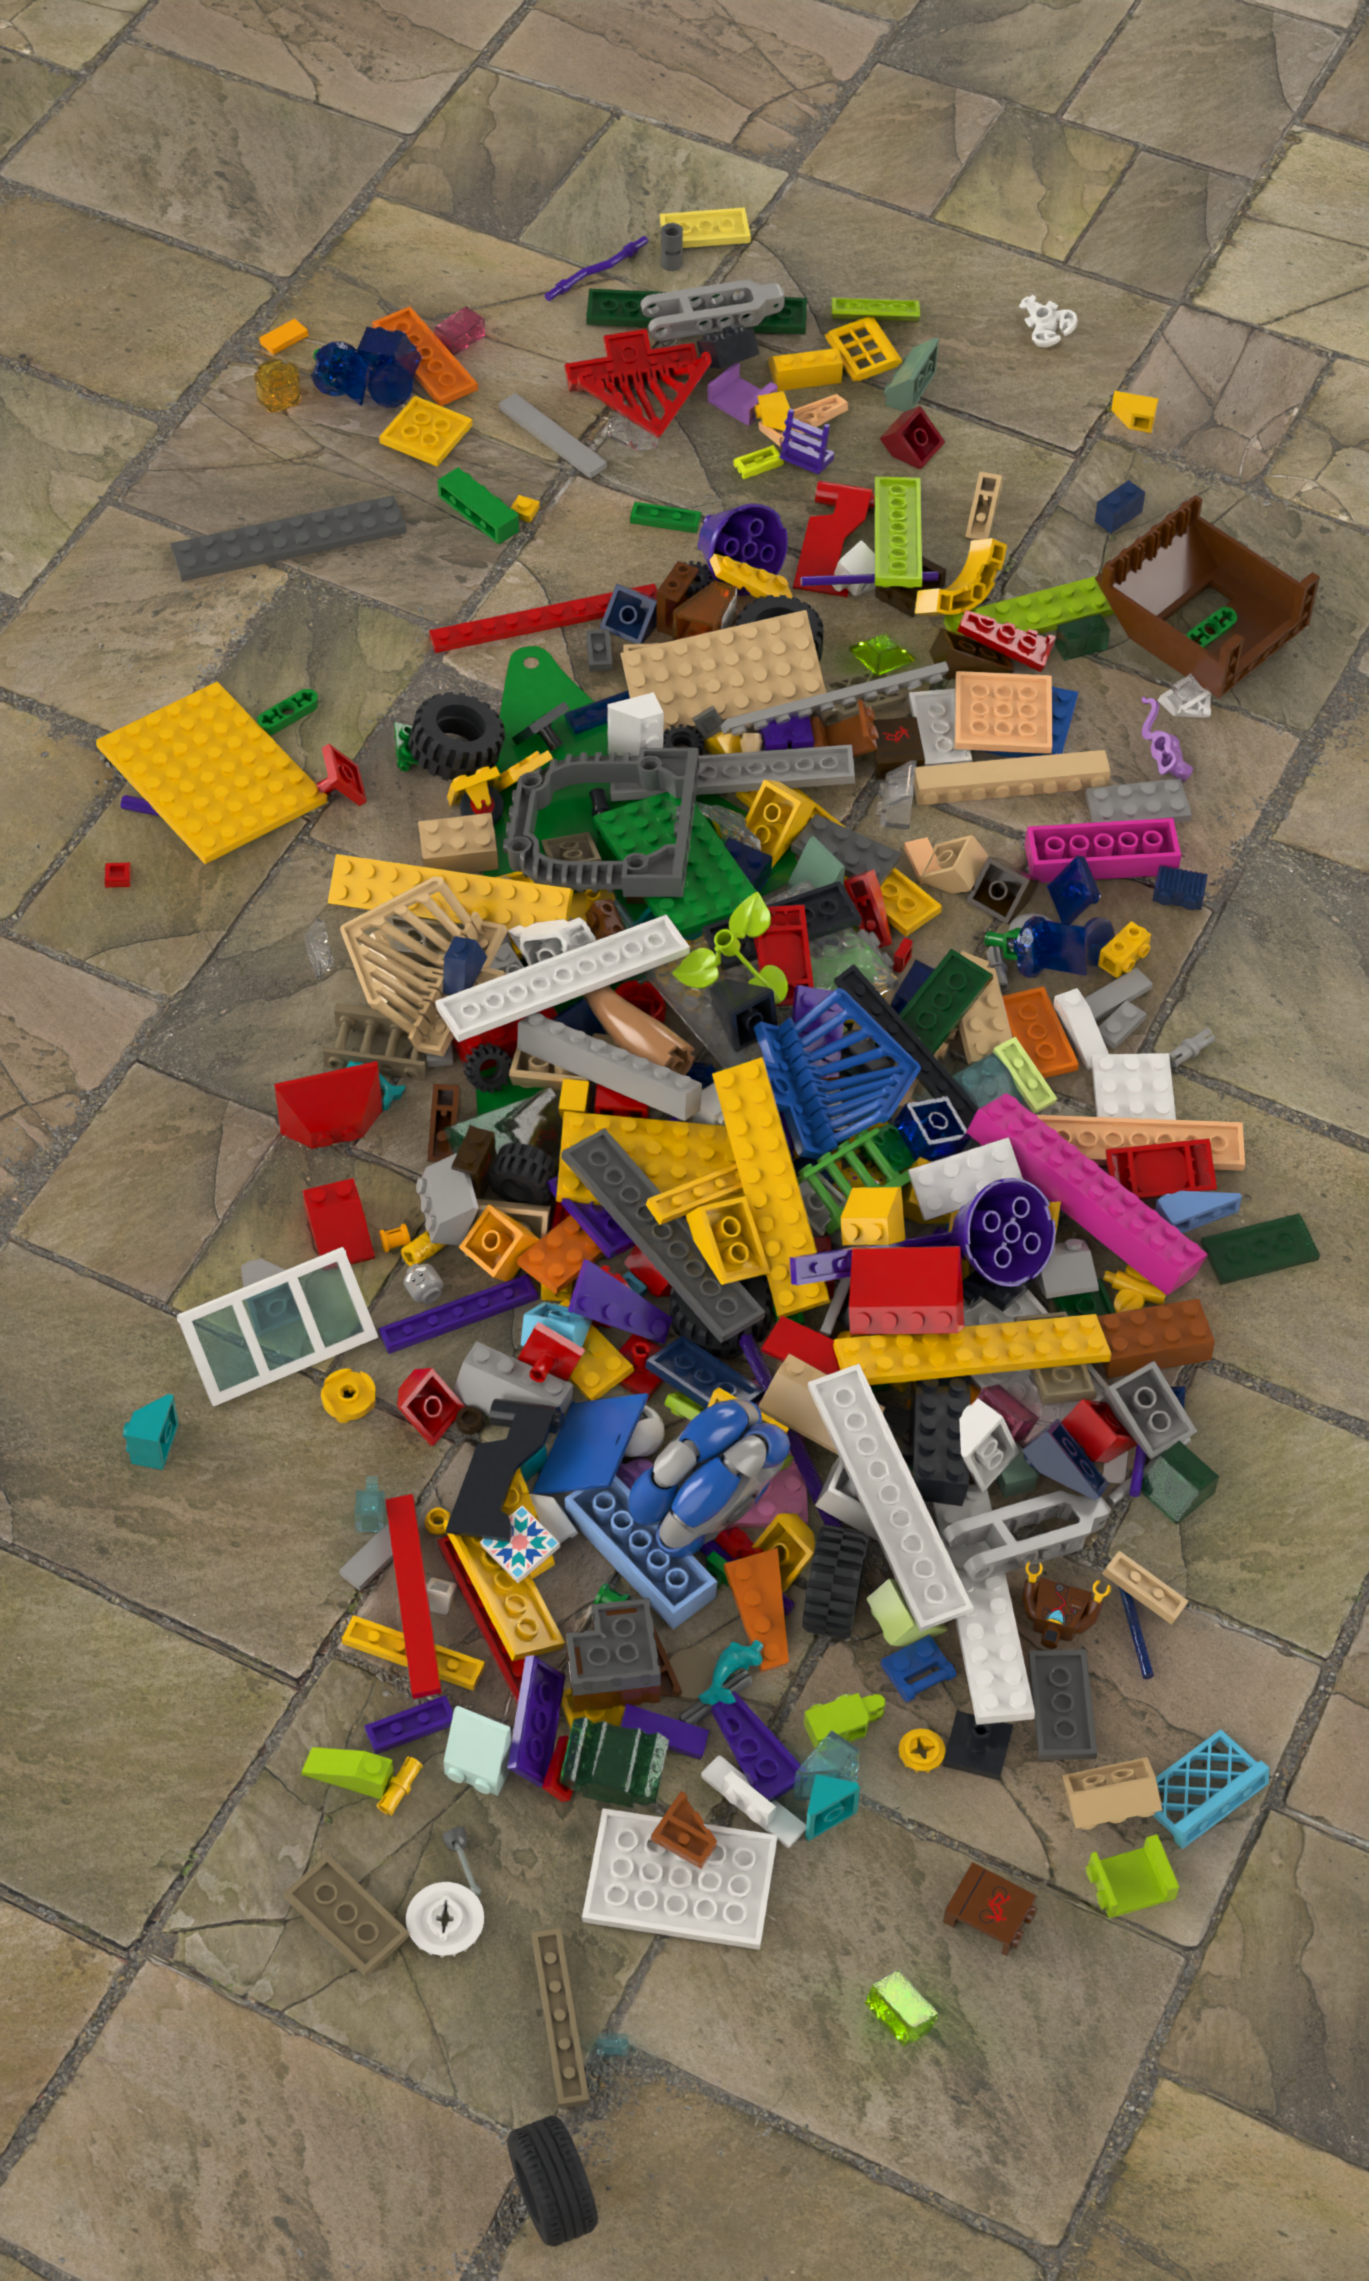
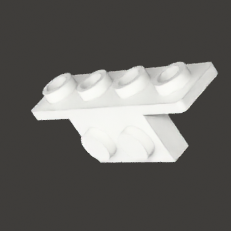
M717 1756L702 1771L701 1778L768 1833L778 1835L777 1840L787 1848H790L806 1831V1824L776 1800L770 1802L753 1789L745 1775L722 1756Z

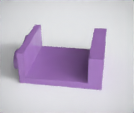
M735 363L731 367L726 368L720 376L709 383L707 387L708 402L750 426L757 420L754 405H758L757 396L778 392V386L770 382L762 390L739 377L740 364Z

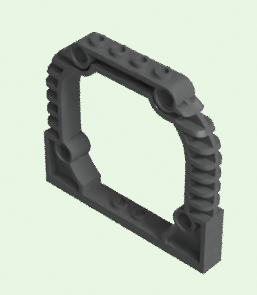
M640 748L639 756H631L630 752H625L624 756H616V752H610V756H602L601 752H596L595 756H587V752H582L581 756L577 757L568 754L566 759L557 761V758L551 760L550 765L541 770L540 766L534 772L521 775L518 779L517 789L512 791V803L514 806L509 808L511 822H507L506 834L508 838H504L503 850L504 853H508L510 868L514 871L522 872L526 878L528 876L536 884L577 889L578 893H583L584 889H592L593 893H598L599 889H607L608 893H613L614 889H622L623 897H683L700 770L698 748ZM640 783V786L645 790L661 788L676 798H682L681 806L676 808V818L679 822L674 823V836L677 837L676 844H666L648 855L632 853L626 856L624 861H563L551 859L540 853L539 842L534 832L538 810L547 807L551 803L553 792L573 784Z

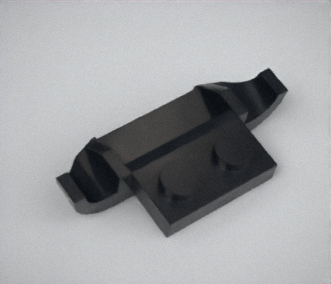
M974 1270L962 1281L963 1302L966 1307L972 1309L985 1299L1004 1312L1029 1290L1033 1282L1027 1280L1019 1286H1000L989 1282L977 1270Z

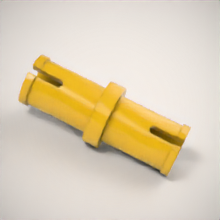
M408 1756L397 1775L391 1777L388 1782L389 1788L376 1805L386 1815L392 1816L404 1795L410 1793L412 1782L423 1768V1765L413 1757L410 1758Z

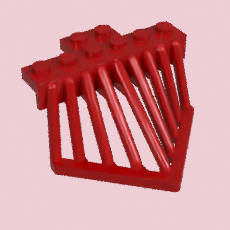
M647 329L604 335L603 343L606 357L564 364L569 392L587 391L654 437L660 438L712 361L708 352H703L701 357L698 358L694 343L651 349ZM670 375L674 377L689 375V379L684 385ZM657 377L677 392V397L673 402L667 398L659 386ZM643 380L647 382L664 408L665 414L661 420L656 416L645 392ZM629 382L632 383L647 418L643 416L642 408L638 405L630 389ZM615 384L619 385L622 393L617 390ZM623 395L629 407L623 403Z

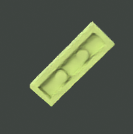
M1016 1037L993 1049V1054L1034 1114L1056 1103L1057 1097Z

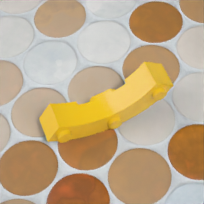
M993 538L971 541L968 558L957 579L944 590L930 589L918 591L915 614L928 617L963 613L966 610L969 611L979 605L995 585L993 581L997 571L1002 570L1007 544Z

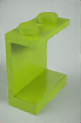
M1158 1834L1146 1837L1143 1848L1100 1860L1097 1852H1093L1086 1866L1088 1879L1091 1883L1095 1882L1098 1890L1096 1893L1098 1904L1102 1910H1106L1109 1919L1172 1901L1177 1897L1179 1885Z

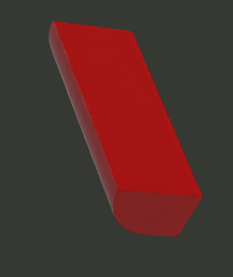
M784 1316L779 1318L761 1347L762 1353L781 1362H784L787 1356L791 1354L826 1375L840 1371L833 1348V1339Z

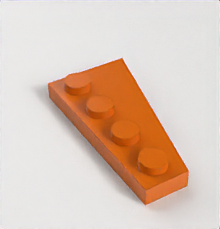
M778 1548L725 1563L723 1568L750 1645L754 1640H758L764 1646L760 1651L763 1658L762 1663L758 1665L760 1673L787 1665L789 1657Z

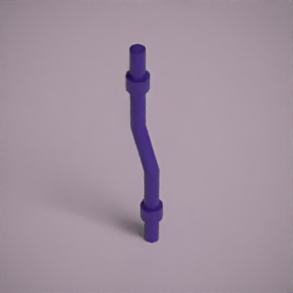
M642 236L635 242L625 245L622 251L610 259L583 268L566 280L562 279L556 283L553 289L545 293L546 300L551 301L558 295H564L570 291V287L586 276L610 269L625 258L634 256L640 248L648 244V238Z

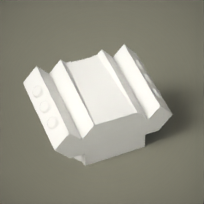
M579 917L570 922L564 919L534 923L526 928L519 925L508 930L528 966L596 941L586 922Z

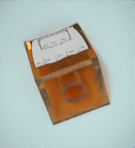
M713 581L674 609L672 641L732 627L736 620L737 586Z

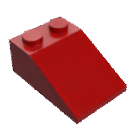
M354 1178L302 1190L304 1209L319 1256L343 1247L346 1250L350 1265L375 1259ZM336 1262L322 1267L323 1272L338 1268Z

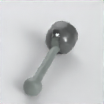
M464 1827L450 1829L442 1835L443 1841L448 1850L458 1852L471 1887L470 1890L478 1897L481 1894V1888L474 1881L463 1851L468 1843Z

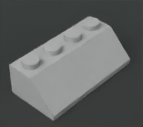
M476 1341L463 1361L453 1393L466 1407H476L483 1415L490 1417L492 1402L496 1398L559 1406L561 1412L565 1415L573 1401V1384L550 1374L547 1375L544 1382H535L529 1375L533 1366ZM552 1433L548 1434L545 1443H548L551 1436L553 1435Z

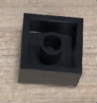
M735 325L722 328L723 332L717 334L716 332L704 334L702 340L696 341L700 356L703 352L710 354L712 362L709 368L721 369L760 354L753 328H744V325L737 327Z

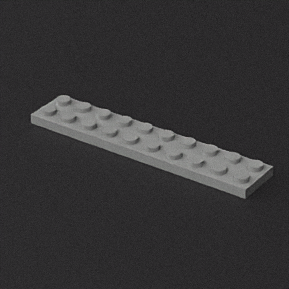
M852 745L699 756L700 770L696 796L757 791L760 789L764 779L779 781L789 788L854 784L855 774ZM610 783L611 801L645 799L666 792L661 788L645 790L640 786V783Z

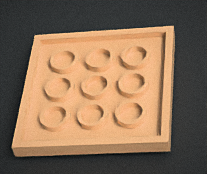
M956 671L955 749L1051 754L1052 676Z

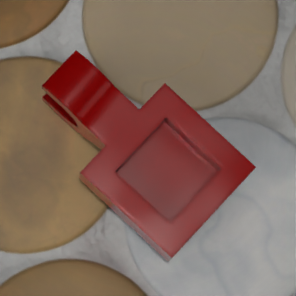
M737 1526L721 1531L715 1539L733 1559L737 1557L742 1559L764 1552L759 1547L752 1548L754 1543Z

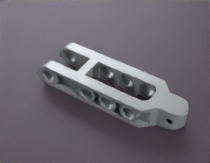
M740 280L652 294L643 298L640 305L643 315L657 317L651 320L648 325L651 337L656 341H664L710 332L723 331L722 328L730 325H735V327L744 325V328L758 326L765 316L775 314L783 309L785 293L781 286L776 283L759 285L750 280ZM741 290L739 294H733L734 292ZM720 294V296L712 298L713 295ZM695 297H699V299L696 301H690ZM651 304H657L653 308H648ZM745 314H750V316L742 318ZM725 317H729L728 320H726V321H721V319H723V318H725ZM702 321H708L703 325H699ZM659 328H665L660 332H656V330Z
M1060 1490L956 1521L943 1531L942 1538L948 1547H957L963 1544L969 1546L982 1541L987 1543L991 1550L974 1555L963 1566L970 1580L978 1582L1024 1568L1028 1561H1030V1565H1034L1082 1550L1086 1537L1103 1527L1111 1509L1102 1497L1095 1501L1087 1496L1077 1497ZM1053 1517L1066 1521L1077 1518V1524L1018 1542L1010 1533V1530L1015 1532L1020 1527L1033 1523L1038 1525L1041 1521Z

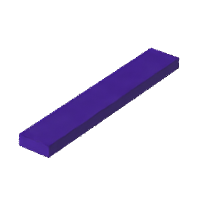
M528 1274L380 1327L378 1328V1333L387 1353L391 1354L538 1300V1293Z

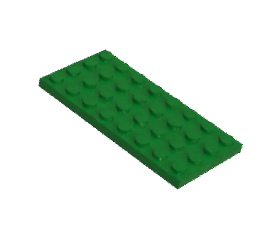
M666 791L593 816L594 824L618 861H624L625 857L632 853L648 855L666 844H676L677 837L674 836V823L679 822L676 818V808L681 806L682 798H676ZM695 804L684 896L643 897L656 918L667 915L681 936L685 937L702 931L704 926L730 918L735 909L757 891Z

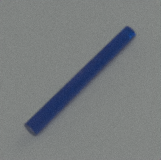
M1119 1587L1143 1679H1151L1154 1677L1133 1596Z

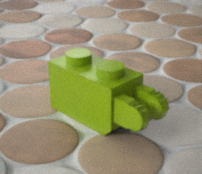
M859 1693L853 1695L844 1694L833 1702L824 1705L819 1703L811 1706L805 1711L804 1726L816 1753L818 1754L864 1738L867 1734L869 1723L884 1716L885 1698L878 1693L863 1698L860 1697Z

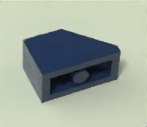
M458 936L453 938L444 956L443 993L450 996L473 987L487 959L486 954L476 940Z

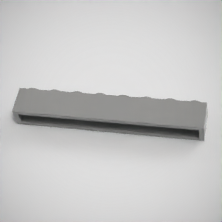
M533 1013L518 1022V1050L686 1121L700 1111L702 1083L691 1079L689 1076L676 1073L667 1067L657 1065L646 1058L638 1057L627 1052L625 1049L612 1046L603 1040L586 1035L582 1031L572 1029L539 1013Z

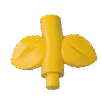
M1129 1264L1125 1268V1273L1117 1270V1273L1107 1270L1105 1272L1103 1280L1112 1283L1111 1288L1119 1290L1114 1298L1116 1313L1141 1309L1144 1306V1301L1163 1305L1166 1294Z

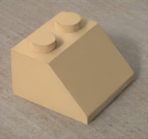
M973 835L935 844L934 852L923 873L917 879L921 882L922 878V883L950 894L968 892L973 888L989 855ZM934 854H936L937 863L942 869L925 873Z

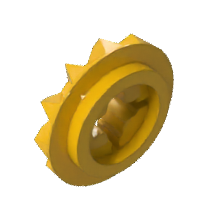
M928 1729L911 1730L902 1737L899 1743V1758L904 1762L905 1768L910 1767L916 1773L919 1771L929 1773L932 1769L939 1768L945 1756V1745L942 1739L935 1732ZM918 1742L923 1750H929L926 1752V1759H923L918 1753L915 1754Z

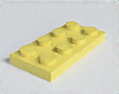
M745 208L660 214L661 228L667 223H677L683 228V248L751 242Z

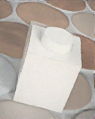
M1078 988L1055 996L1053 1008L1067 1039L1087 1070H1091L1092 1055L1109 1053L1089 1005Z

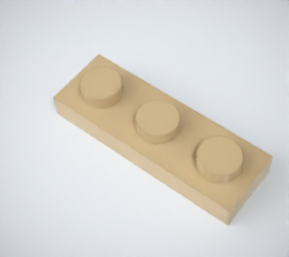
M1121 1551L1117 1552L1102 1573L1171 1625L1188 1603L1187 1599Z

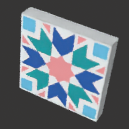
M523 1506L509 1516L512 1525L510 1542L482 1539L480 1541L481 1546L517 1583L522 1581L560 1548V1543Z

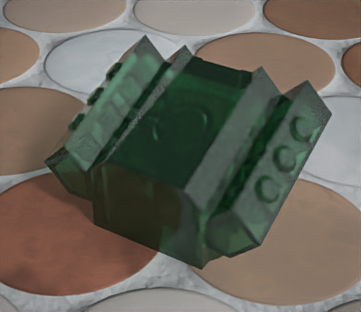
M586 1717L573 1719L560 1783L571 1790L583 1792L584 1798L633 1808L634 1803L640 1805L656 1803L669 1739L658 1732L647 1734L639 1728H624L605 1721L594 1723Z

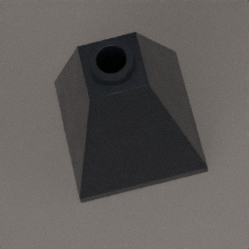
M730 979L716 982L710 987L712 1005L736 1053L757 1042V1036L753 1027L759 1022L778 1026L774 991L771 988Z

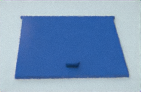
M644 1393L578 1403L572 1401L565 1416L564 1426L558 1432L532 1494L543 1495L610 1487L649 1395Z

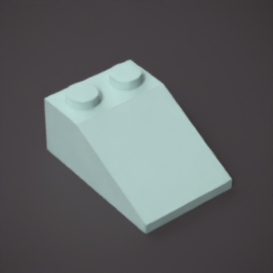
M456 1706L444 1757L445 1774L454 1782H465L474 1786L481 1793H492L498 1796L511 1771L507 1768L511 1748L510 1727Z

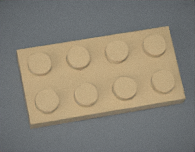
M984 968L993 974V980L958 1023L968 1066L1000 1064L993 1054V1049L1013 1038L995 968Z

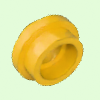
M443 1508L430 1510L424 1521L427 1531L434 1535L445 1534L446 1530L443 1523L451 1514ZM436 1521H442V1522H443V1523L440 1524V1525L434 1524Z

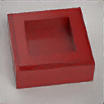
M130 862L105 863V888L130 887Z
M905 937L893 958V970L898 973L903 972L912 957L913 942Z

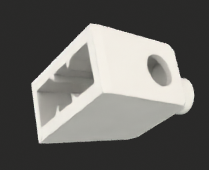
M861 540L839 560L834 575L875 574V554ZM875 583L833 585L836 591L847 588L854 596H859L876 589Z

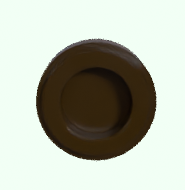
M472 1406L459 1410L456 1415L458 1430L466 1435L478 1433L484 1425L482 1412Z

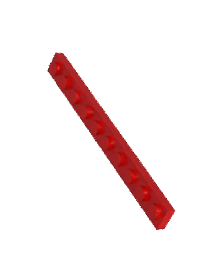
M655 583L631 588L657 598ZM613 592L429 630V637L434 652L439 653L602 619Z

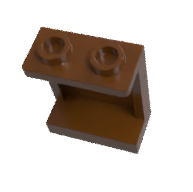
M677 561L658 589V632L678 639L698 609V601L686 597V590L698 574V568Z

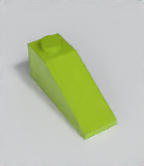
M312 1747L301 1774L381 1800L390 1786L389 1780L391 1777H394L392 1759L370 1752Z

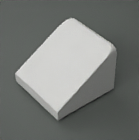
M433 1577L430 1578L427 1583L430 1611L447 1615L458 1584Z

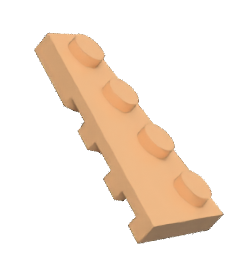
M838 394L793 409V418L818 427L847 411L848 403ZM762 421L758 422L759 430L777 445L781 446V443L784 441L783 430L765 427ZM793 428L795 431H797V432H799V433H802V434H805L804 432L799 431V430Z

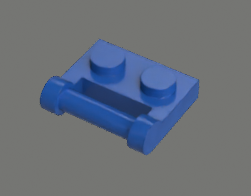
M930 1635L881 1659V1667L907 1703L915 1699V1695L941 1681L945 1679L950 1681L957 1677L954 1666L947 1661ZM936 1666L939 1669L911 1685L906 1683Z

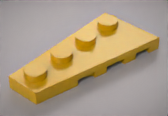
M714 554L710 559L716 577L739 589L744 586L756 598L761 596L766 598L768 595H773V597L786 595L787 598L791 599L793 597L788 581L781 575L777 576L768 573L764 569L751 567L747 563L737 562L727 556L723 557Z

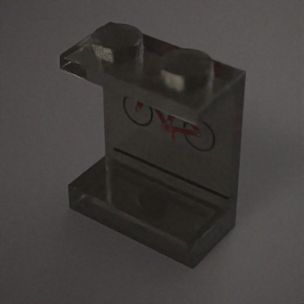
M551 1088L538 1091L503 1123L517 1142L529 1144L543 1150L544 1153L552 1157V1160L558 1164L559 1168L563 1119L550 1103L556 1097L555 1093Z

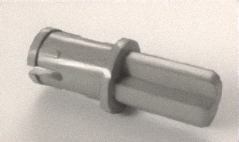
M990 946L986 952L990 962L989 968H995L1000 990L1003 993L1009 989L1006 976L1008 968L1003 961L1001 948L999 946Z

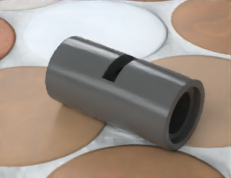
M667 223L661 228V266L667 271H676L682 267L683 228L677 223Z

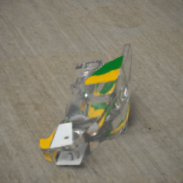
M695 801L697 807L720 838L745 849L750 854V857H755L760 853V840L746 827L747 821L742 814L716 804L709 806Z

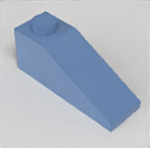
M1179 1191L1160 1197L1157 1200L1155 1211L1181 1233H1185L1239 1212L1242 1196L1240 1193Z

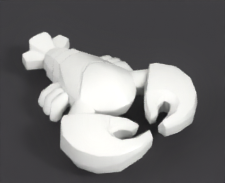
M1034 295L1027 296L1021 300L1022 303L1019 304L1020 309H1027L1030 317L1024 319L1029 327L1036 326L1032 333V340L1038 347H1051L1061 340L1060 335L1057 336L1055 332L1058 327V321H1060V331L1063 332L1064 336L1072 333L1078 324L1076 313L1072 310L1056 311L1058 305L1052 303V301H1048L1046 306L1035 302L1036 296Z

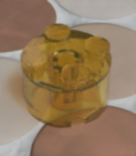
M272 359L258 366V371L254 374L256 397L258 402L268 412L275 413L279 410L297 406L300 403L299 370L295 364L291 362L289 364L282 363V359Z

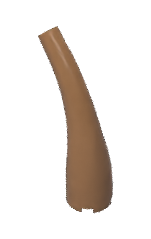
M608 985L583 995L588 1006L618 1048L625 1049L631 1054L646 1058L650 1062L667 1067L681 1075L688 1073L695 1059L691 1052L695 1049L662 1022L623 999Z

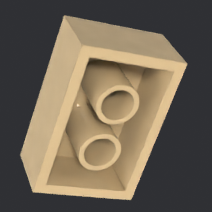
M492 813L418 821L423 867L461 873L498 869Z

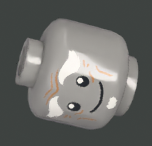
M419 1263L412 1265L407 1270V1275L403 1281L406 1290L415 1302L429 1304L441 1296L443 1281L432 1265H420Z

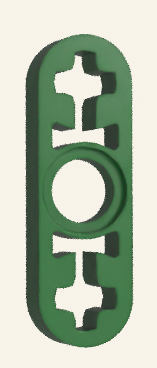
M1222 607L1190 630L1186 636L1193 641L1200 637L1198 644L1203 648H1207L1232 629L1237 621V614L1232 608ZM1227 617V618L1229 619V620H1225V621L1222 622V624L1220 625L1219 621L1221 620V618ZM1209 626L1213 628L1215 634L1210 635L1206 633L1204 627Z
M312 689L300 690L261 713L257 718V723L268 735L276 734L318 708V695ZM286 709L294 711L290 715L282 714V711Z

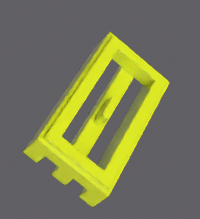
M772 445L735 458L733 465L735 468L738 467V472L742 473L743 479L780 467L784 465V460L779 458L780 453Z

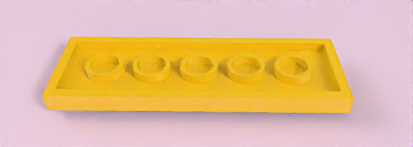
M450 1517L446 1518L443 1523L445 1530L448 1525ZM448 1534L511 1660L516 1661L524 1659L526 1656H536L561 1650L565 1641L534 1581L527 1575L522 1581L517 1583L481 1546L480 1541L484 1538Z

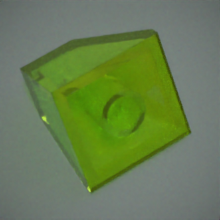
M888 632L849 647V651L876 676L915 661V657Z

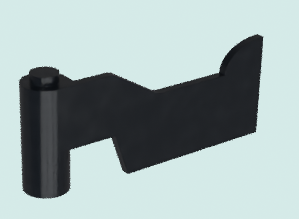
M497 1398L493 1400L490 1408L491 1425L510 1428L506 1439L477 1443L446 1527V1533L505 1542L511 1541L512 1525L508 1515L502 1512L516 1471L543 1448L549 1433L556 1434L559 1429L563 1428L565 1415L561 1412L559 1406Z

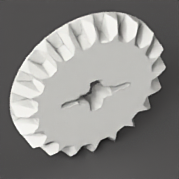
M439 1882L425 1887L412 1899L406 1913V1927L411 1940L420 1950L423 1949L430 1956L435 1954L442 1958L445 1955L455 1957L459 1952H466L468 1947L476 1943L477 1938L482 1933L484 1924V1911L478 1897L467 1887L453 1882ZM447 1906V1914L449 1919L453 1921L448 1922L445 1933H443V1926L437 1919L443 1918L445 1907Z

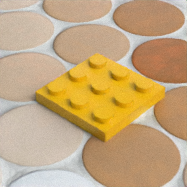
M414 396L379 436V440L385 446L438 467L473 426V422L469 417Z

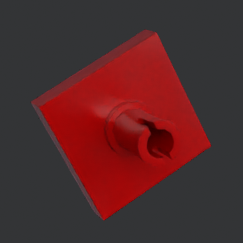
M331 744L321 748L328 777L317 783L319 792H324L328 795L337 789L358 806L366 803L367 799L359 766Z
M537 1322L517 1360L533 1366L529 1375L535 1382H544L548 1374L568 1382L585 1349L542 1323Z
M632 1334L620 1348L619 1352L633 1366L634 1372L618 1385L634 1395L647 1393L649 1395L648 1402L663 1384L664 1380L645 1368L646 1360L662 1348L641 1336Z

